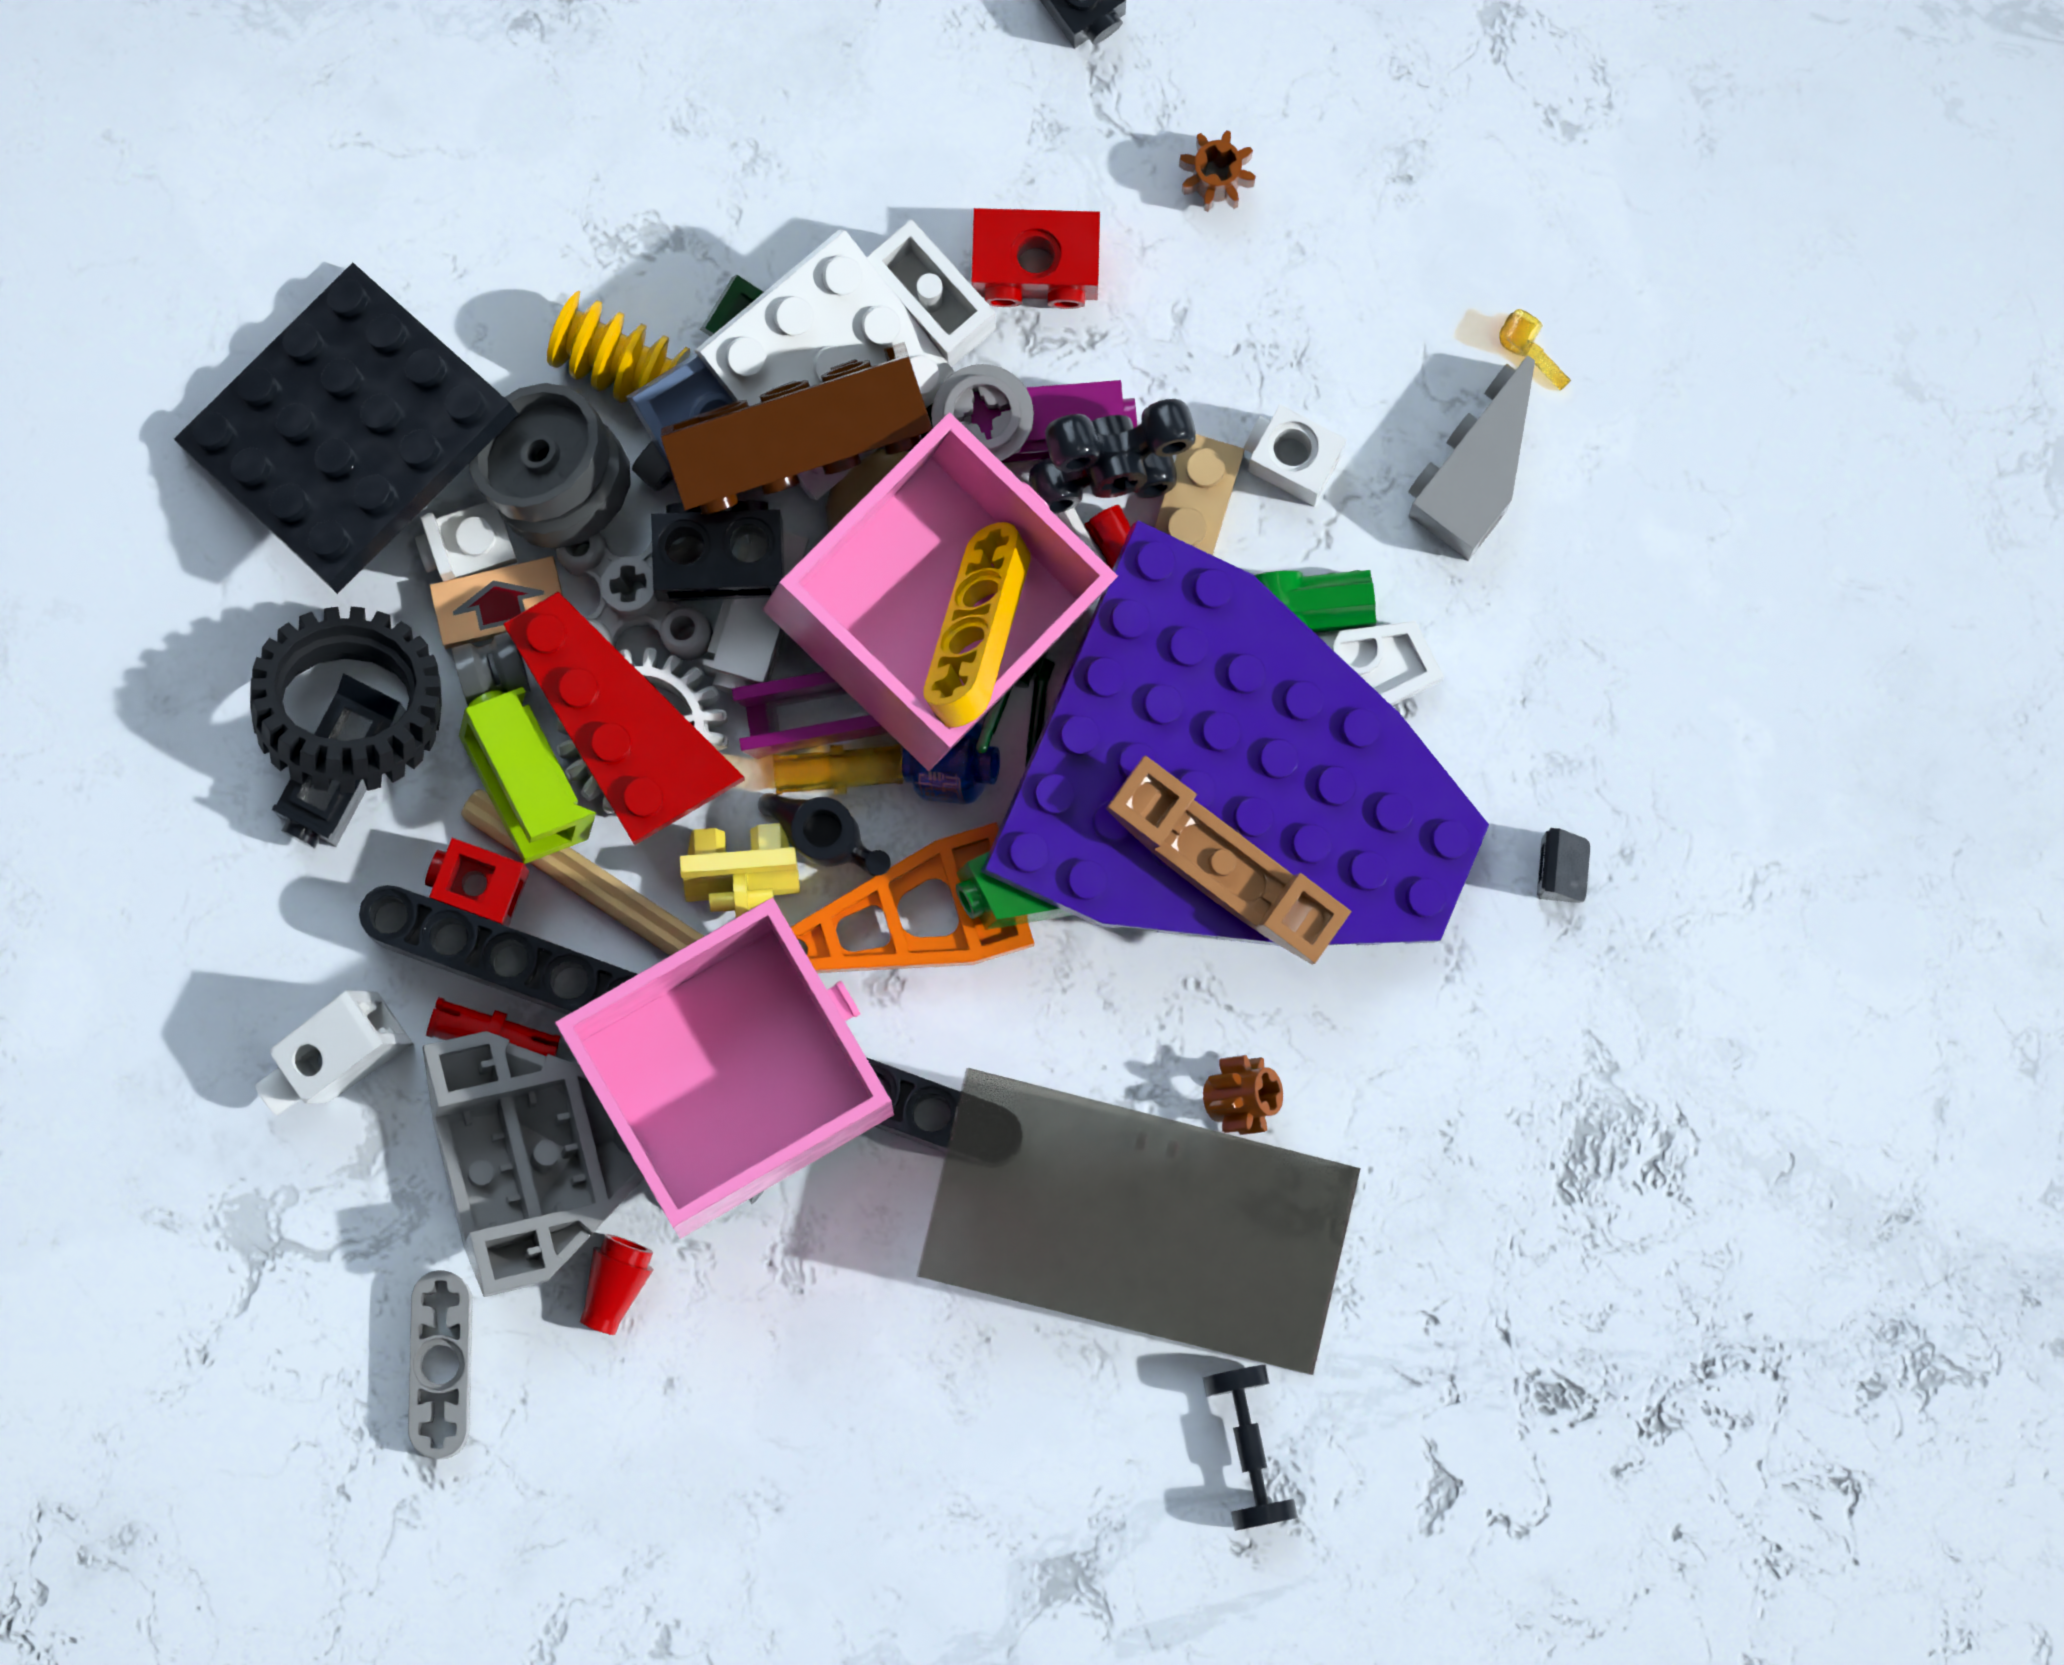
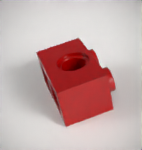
M974 208L973 288L984 297V300L990 306L995 307L1019 306L1022 304V298L1047 299V305L1054 308L1076 309L1084 307L1085 300H1098L1100 211ZM1039 248L1048 252L1054 261L1047 270L1041 273H1031L1020 266L1018 262L1019 257L1029 249Z

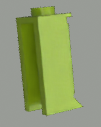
M523 687L504 694L500 690L490 691L474 699L464 710L459 738L522 862L526 864L588 840L596 812L577 805L578 799L529 704L522 706L525 690Z

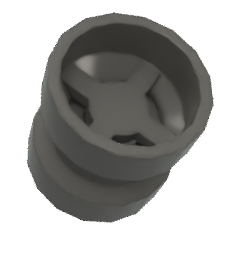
M508 632L495 635L491 643L477 647L472 643H467L452 648L455 667L468 706L480 695L494 690L507 693L523 687L525 693L531 692L522 656ZM489 653L493 655L501 684L496 685L488 657Z

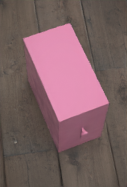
M949 412L779 582L762 610L922 766L930 771L1094 604L1118 575L1050 510L1049 505L1027 483L1021 482ZM997 522H1007L1014 525L1031 553V561L992 696L986 710L977 719L963 726L947 727L935 716L923 696L925 681L969 540L979 530ZM996 593L984 597L973 607L989 601ZM982 640L968 645L959 654L975 648Z
M773 897L555 1022L680 1239L894 1115L890 1097L845 1022L852 1017L860 1015L856 1004L842 981L837 982L835 986L828 990L825 988Z

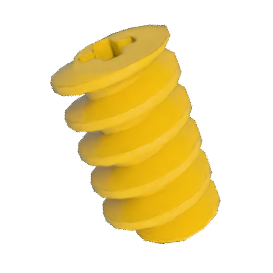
M579 290L568 299L562 308L551 331L547 348V363L553 368L561 367L570 359L569 374L572 378L576 380L583 379L592 371L591 385L593 389L599 392L604 391L614 382L613 397L620 403L627 402L628 398L626 396L686 360L691 353L690 348L685 347L673 359L666 357L669 337L665 335L650 348L645 346L647 326L642 323L628 336L622 334L625 314L618 312L608 323H601L602 302L598 300L582 313L578 310Z

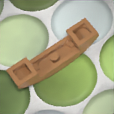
M1143 756L1110 801L1106 810L1153 854L1218 905L1279 946L1308 963L1315 964L1352 911L1302 873L1295 875L1290 873L1195 801L1194 798L1197 794L1149 757Z

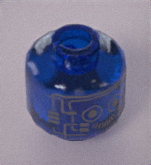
M976 723L930 771L903 748V778L905 782L912 783L914 791L923 800L958 804L974 803L980 798L986 784L994 785L997 781L1000 769L999 748L989 745L988 750L983 754L976 751L975 746L982 728L981 724Z

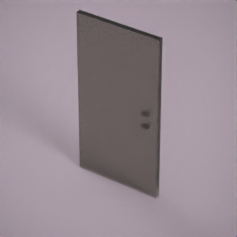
M966 1068L916 1277L1313 1375L1361 1168L988 1072Z

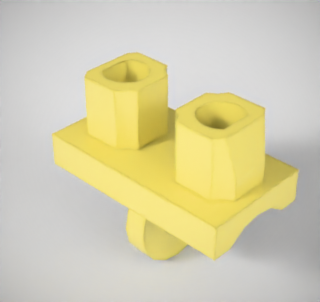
M780 823L760 824L751 828V850L727 852L725 831L717 828L694 829L690 835L687 855L680 856L681 878H683L686 902L709 900L710 912L735 910V917L737 918L768 899L774 898V895L799 894L800 881L796 849L789 846L786 833Z

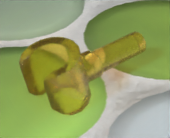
M1515 310L1508 316L1499 332L1501 345L1514 354L1525 357L1528 355L1534 359L1535 365L1561 391L1570 383L1571 379L1544 352V349L1534 343L1543 324L1525 310Z

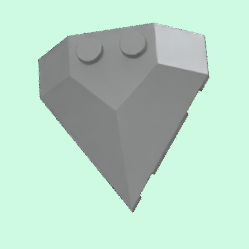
M487 1031L423 1045L433 1125L463 1246L483 1297L547 1283L644 1179L641 1171L580 1065L547 1054V1056L511 1044L509 1039Z

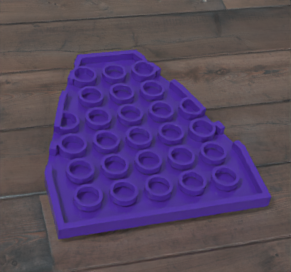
M1137 520L1132 524L1113 567V571L1118 577L1100 597L981 872L1096 926L1130 927L1157 930L1158 933L1176 935L1184 933L1211 936L1221 940L1279 946L1235 917L1181 877L1137 840L1106 810V807L1140 759L1146 755L1197 794L1194 798L1195 801L1293 875L1302 873L1352 911L1329 945L1356 944L1357 946L1380 945L1383 943H1435L1441 941L1487 832L1489 823L1403 716L1253 574Z

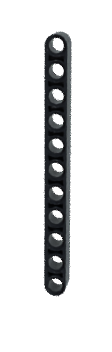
M385 885L376 887L365 896L360 905L359 918L362 928L375 943L383 948L566 1015L638 975L637 973L397 886ZM391 902L404 904L408 913L404 926L397 932L389 934L378 931L375 919L379 909ZM449 924L464 926L467 930L468 938L466 945L460 952L453 955H442L436 951L435 939L441 928ZM512 945L521 946L527 951L528 955L527 965L523 972L513 977H503L497 974L494 964L499 951ZM570 967L581 968L586 971L588 984L583 994L574 999H563L556 995L554 989L555 979L561 971ZM867 1058L877 1077L885 1080L890 1086L889 1097L892 1101L894 1113L892 1117L874 1127L983 1167L997 1168L1005 1166L1018 1154L1021 1146L1022 1132L1019 1121L1009 1110ZM930 1098L942 1100L951 1110L950 1120L947 1125L941 1130L934 1132L921 1129L914 1121V1112L918 1104ZM985 1121H1000L1011 1131V1142L1002 1152L996 1154L985 1153L975 1144V1131Z

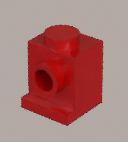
M452 838L447 852L439 849L435 852L427 871L425 885L432 888L429 898L509 927L530 872L524 863ZM474 874L483 875L487 879L485 891L478 896L468 895L464 890L465 881Z

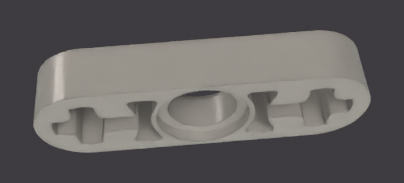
M437 1270L425 1274L415 1284L411 1295L408 1435L411 1444L420 1454L433 1459H448L458 1454L466 1445L470 1431L472 1293L467 1283L461 1277L445 1270ZM447 1282L448 1291L459 1295V1305L448 1307L446 1312V1327L451 1329L460 1326V1338L458 1340L444 1335H434L422 1339V1328L424 1325L437 1329L436 1310L425 1306L424 1300L426 1295L436 1293L438 1283ZM437 1346L451 1348L456 1353L459 1361L458 1371L454 1378L443 1384L432 1383L425 1377L422 1370L424 1356L429 1350ZM422 1390L439 1395L459 1391L457 1405L444 1401L445 1421L456 1424L457 1430L455 1436L445 1437L443 1448L435 1449L433 1439L422 1436V1424L432 1423L435 1414V1402L430 1401L421 1404Z

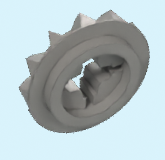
M989 364L967 366L951 374L941 384L934 397L931 412L933 428L949 412L959 422L964 421V417L973 414V403L975 402L973 392L978 391L980 400H984L988 409L1010 410L1001 412V416L992 419V439L986 440L985 433H981L977 424L967 425L966 422L961 424L998 460L1003 461L1013 454L1019 453L1032 431L1034 416L1032 400L1024 384L1011 372Z

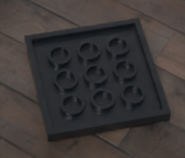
M352 262L174 440L225 490L338 594L519 413L505 397Z

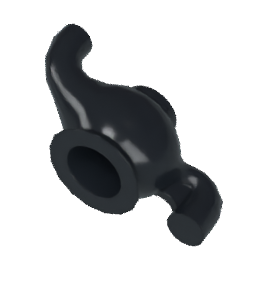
M773 793L763 794L759 798V811L763 815L772 816L778 820L787 835L789 843L792 847H795L799 855L808 861L826 867L853 863L872 876L883 875L890 869L891 861L889 855L881 850L870 851L862 844L856 820L839 801L829 797L788 799Z

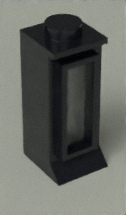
M343 673L337 692L314 735L344 741L375 736L396 724L406 710L399 701ZM309 775L303 784L290 779L277 804H274L272 811L280 819L286 821L281 831L291 838L314 849L320 839L336 847L367 789L363 779L355 780V793H340V783L338 780H332L329 790L326 792L314 789L312 775Z

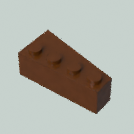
M905 341L884 348L887 361L875 366H871L870 360L858 362V360L854 359L831 367V371L821 375L822 383L810 386L808 380L792 381L759 396L761 403L749 406L747 400H739L661 428L660 437L684 509L688 510L699 506L702 515L711 514L736 505L738 503L736 494L759 486H761L764 495L780 492L799 484L798 474L822 466L825 475L834 474L861 464L859 454L884 446L886 455L914 448L922 440L921 434L931 431L932 426Z

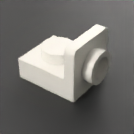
M488 501L439 518H435L433 512L420 516L426 533L415 536V540L427 573L438 569L443 581L499 569L518 562L505 521L501 518L498 510L491 506Z

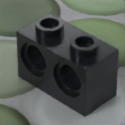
M760 500L738 501L736 505L730 507V511H718L705 515L701 514L699 506L685 510L683 503H673L666 506V513L651 514L653 591L657 601L768 598L772 595L779 582L785 577L783 519L780 509L769 510L768 502ZM756 534L768 542V549L761 559L754 562H744L733 555L735 543L744 535ZM685 536L695 537L704 544L703 553L698 560L684 565L670 559V547L677 539Z

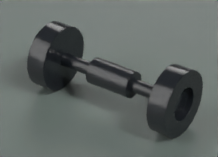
M1266 1364L1203 1377L1206 1397L1232 1393L1239 1424V1427L1233 1428L1242 1473L1249 1472L1255 1499V1507L1231 1512L1234 1530L1238 1531L1298 1518L1294 1499L1268 1503L1261 1470L1267 1468L1259 1424H1252L1247 1404L1245 1390L1270 1384Z

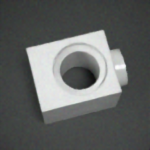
M1279 404L1271 420L1262 415L1259 417L1243 449L1252 453L1247 472L1315 506L1344 453L1347 439ZM1283 440H1297L1307 448L1309 458L1300 465L1288 466L1277 459L1274 447Z

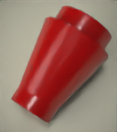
M605 1234L601 1247H593L585 1305L579 1322L596 1331L616 1335L620 1322L654 1270L649 1266L653 1251L625 1238Z

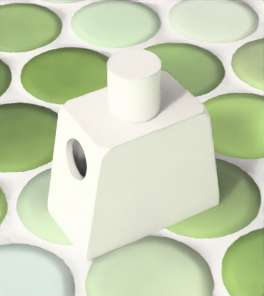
M346 990L270 1049V1054L278 1068L256 1083L255 1087L263 1102L276 1115L281 1114L300 1099L305 1104L327 1103L413 1045V1042L378 992ZM320 1053L322 1055L321 1069L318 1065V1057Z

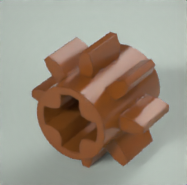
M1228 130L1224 132L1221 140L1209 142L1202 133L1197 134L1196 147L1198 152L1196 156L1190 154L1180 155L1179 167L1185 171L1193 172V176L1183 182L1182 193L1188 195L1197 191L1204 198V211L1207 212L1212 208L1214 202L1224 200L1233 209L1237 208L1239 201L1238 186L1252 188L1255 185L1256 175L1241 169L1242 166L1252 159V148L1246 147L1238 151L1231 144V131ZM1213 161L1219 169L1229 165L1227 179L1221 181L1216 174L1206 176L1207 163Z
M1247 1055L1219 1059V1067L1222 1074L1209 1076L1203 1088V1102L1209 1117L1215 1122H1222V1132L1224 1133L1238 1131L1240 1135L1266 1132L1267 1122L1265 1116L1277 1114L1283 1103V1087L1278 1074L1269 1067L1264 1068V1058L1262 1057L1248 1059Z

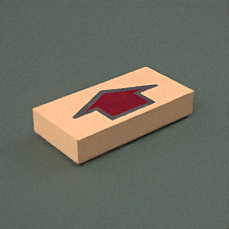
M553 556L429 585L442 644L445 649L492 639L495 635L507 632L503 623L556 592L563 596Z

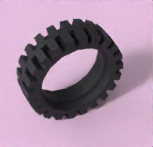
M351 606L349 618H340L338 607L324 608V621L318 622L313 612L299 616L298 630L289 622L278 629L277 641L269 638L262 646L261 658L256 657L250 683V709L254 734H257L258 745L264 754L270 753L271 763L280 772L289 767L290 779L300 784H303L308 776L312 775L314 789L328 792L332 780L339 781L340 793H355V780L362 779L367 791L381 788L382 774L385 773L392 783L405 776V765L407 764L415 769L423 761L424 750L430 751L435 743L436 731H439L442 707L438 664L434 654L429 655L428 644L421 636L413 639L410 626L400 621L391 629L389 614L377 611L372 621H367L365 608ZM352 659L373 662L396 674L407 688L409 702L407 711L396 724L375 736L344 741L318 737L295 725L285 712L283 704L285 690L297 675L318 663Z

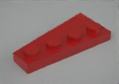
M559 592L503 623L634 846L745 781L744 776Z

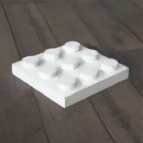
M846 230L835 232L694 350L734 402L747 400L749 406L761 403L759 397L761 394L792 381L808 380L810 386L822 383L821 375L831 371V367L854 359L858 360V362L870 360L871 366L886 362L884 348L904 341L926 408L933 403L941 384L955 372ZM879 448L859 454L860 459L863 460ZM822 466L798 474L799 485L810 499L818 500L841 481L851 468L829 475L824 474Z

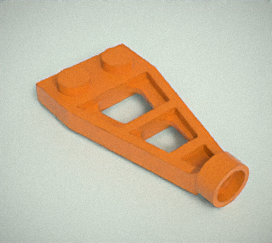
M997 822L935 840L890 867L885 874L873 877L791 926L790 928L796 938L806 944L808 949L807 957L816 972L832 973L975 965L1034 947L1035 943L1028 923L985 930L979 917L971 919L968 916L956 892V884L961 883L956 873L968 861L990 851L999 831ZM928 880H941L949 887L959 923L956 930L950 935L936 937H915L907 933L901 925L897 912L901 898L907 892ZM867 907H879L883 911L890 933L889 943L883 947L856 952L845 950L840 945L836 932L840 920Z

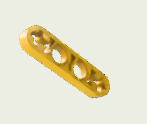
M997 522L979 530L969 540L925 681L923 696L935 716L947 727L963 726L977 719L986 710L992 696L1031 561V553L1014 525L1007 522ZM996 593L989 601L973 607L984 597ZM982 640L975 648L959 654L968 645Z

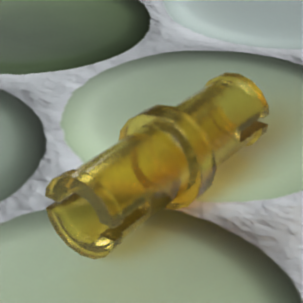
M830 744L829 751L782 756L779 754L773 755L776 795H782L786 792L833 789L834 795L847 794V788L892 783L898 785L904 782L900 744H893V746L847 750H843V744Z

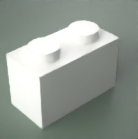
M912 219L867 256L874 268L951 367L996 330L995 311Z

